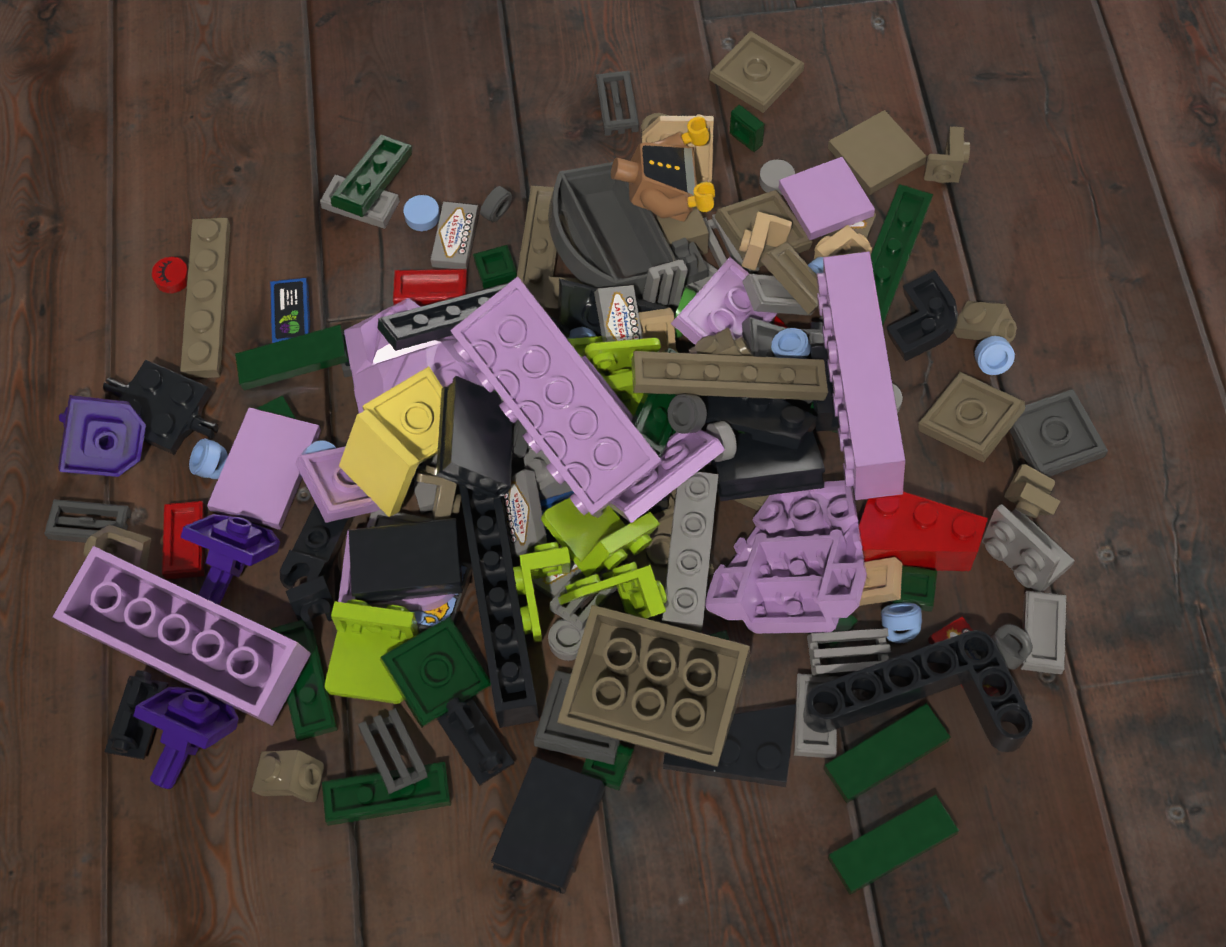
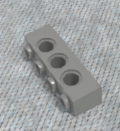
M696 472L676 488L665 583L667 601L664 606L666 612L662 613L661 623L701 633L703 626L718 474Z

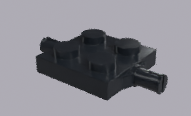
M148 360L143 362L129 384L126 385L111 377H108L106 379L107 383L104 382L103 384L104 392L119 397V401L129 402L144 421L146 428L143 441L170 454L175 455L184 439L192 434L193 431L210 439L216 436L213 432H218V424L201 418L203 407L212 394L211 390L203 384Z

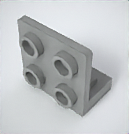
M1002 504L994 510L982 542L993 558L1003 561L1014 571L1016 579L1023 586L1032 588L1035 592H1043L1073 565L1075 560L1025 514L1019 512L1016 508L1010 512Z

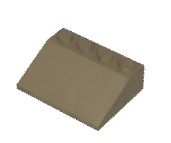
M592 605L557 723L718 767L751 657L750 646Z

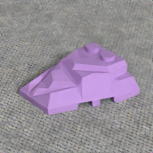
M410 298L344 330L359 413L364 411L362 407L364 404L428 366L442 387H448L453 383L455 376L484 387L476 376L481 370L473 360L467 363L459 355L453 346L458 341L454 335L398 351L392 348L377 329L378 318L420 307Z
M845 480L824 482V488L769 495L752 519L756 527L748 539L745 540V538L740 537L733 546L737 554L728 567L720 564L715 571L705 600V607L708 611L727 620H743L748 629L756 634L832 632L836 629L839 618H847L859 607L867 576L853 487H846Z

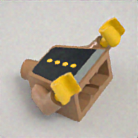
M700 116L694 117L688 122L687 133L682 134L680 131L659 141L643 142L638 145L631 160L614 159L611 168V178L629 183V197L633 205L650 210L660 218L670 217L685 222L689 213L693 211V207H697L701 212H709L713 208L714 186L710 182H703L697 185L693 147L687 146L690 142L696 146H703L709 140L705 119Z

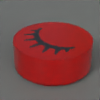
M165 257L153 266L152 278L160 291L164 293H177L187 286L188 268L186 263L178 257Z

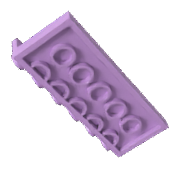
M518 276L450 330L458 340L453 344L456 351L467 363L471 360L475 362L481 370L476 374L479 381L490 393L494 390L498 392L504 400L499 405L502 411L512 423H515L517 420L521 422L527 430L522 435L536 454L541 450L550 460L546 468L560 485L565 481L574 492L570 499L583 515L590 512L592 516L599 518L604 514L603 509L663 463Z

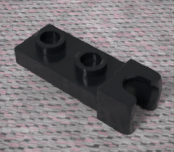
M315 503L293 549L289 550L280 568V581L283 586L291 589L301 577H307V581H311L323 576L325 582H327L329 578L328 571L334 562L354 517L325 523Z

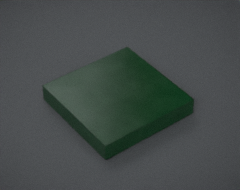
M451 617L446 618L380 657L381 663L421 728L447 713L446 705L452 699L460 698L464 702L491 687L489 678Z

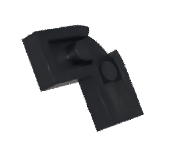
M935 270L903 286L904 295L916 313L887 327L889 338L905 362L946 341L953 334L958 323L955 298Z

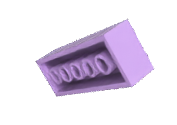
M870 251L823 257V273H817V300L819 315L823 318L824 326H822L824 347L828 350L829 359H827L829 380L833 382L834 393H832L835 417L838 416L840 451H843L845 463H843L845 485L846 487L853 486L855 500L902 495L905 456Z
M94 546L53 615L55 619L68 627L273 726L311 654L298 642Z

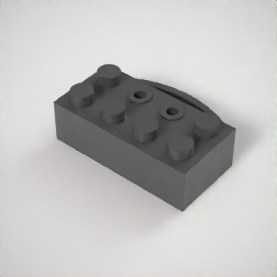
M613 162L560 171L549 204L548 221L553 243L562 261L584 285L598 289L634 285L636 298L642 300L648 269L677 260L652 212L630 202L628 182L611 178ZM560 219H561V221H562V223H563V225H564V227H565V229H566V231H567V233H568V235H569V239H570L572 245L570 244L569 240L567 239V237H566V235H565V233H564V231H563V228H562L561 223H560ZM659 290L657 291L656 300L659 297Z

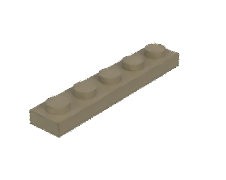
M228 218L192 219L180 368L182 376L189 379L220 377L230 241V223Z
M634 351L631 359L633 393L694 394L701 396L824 401L828 394L824 360L645 351Z

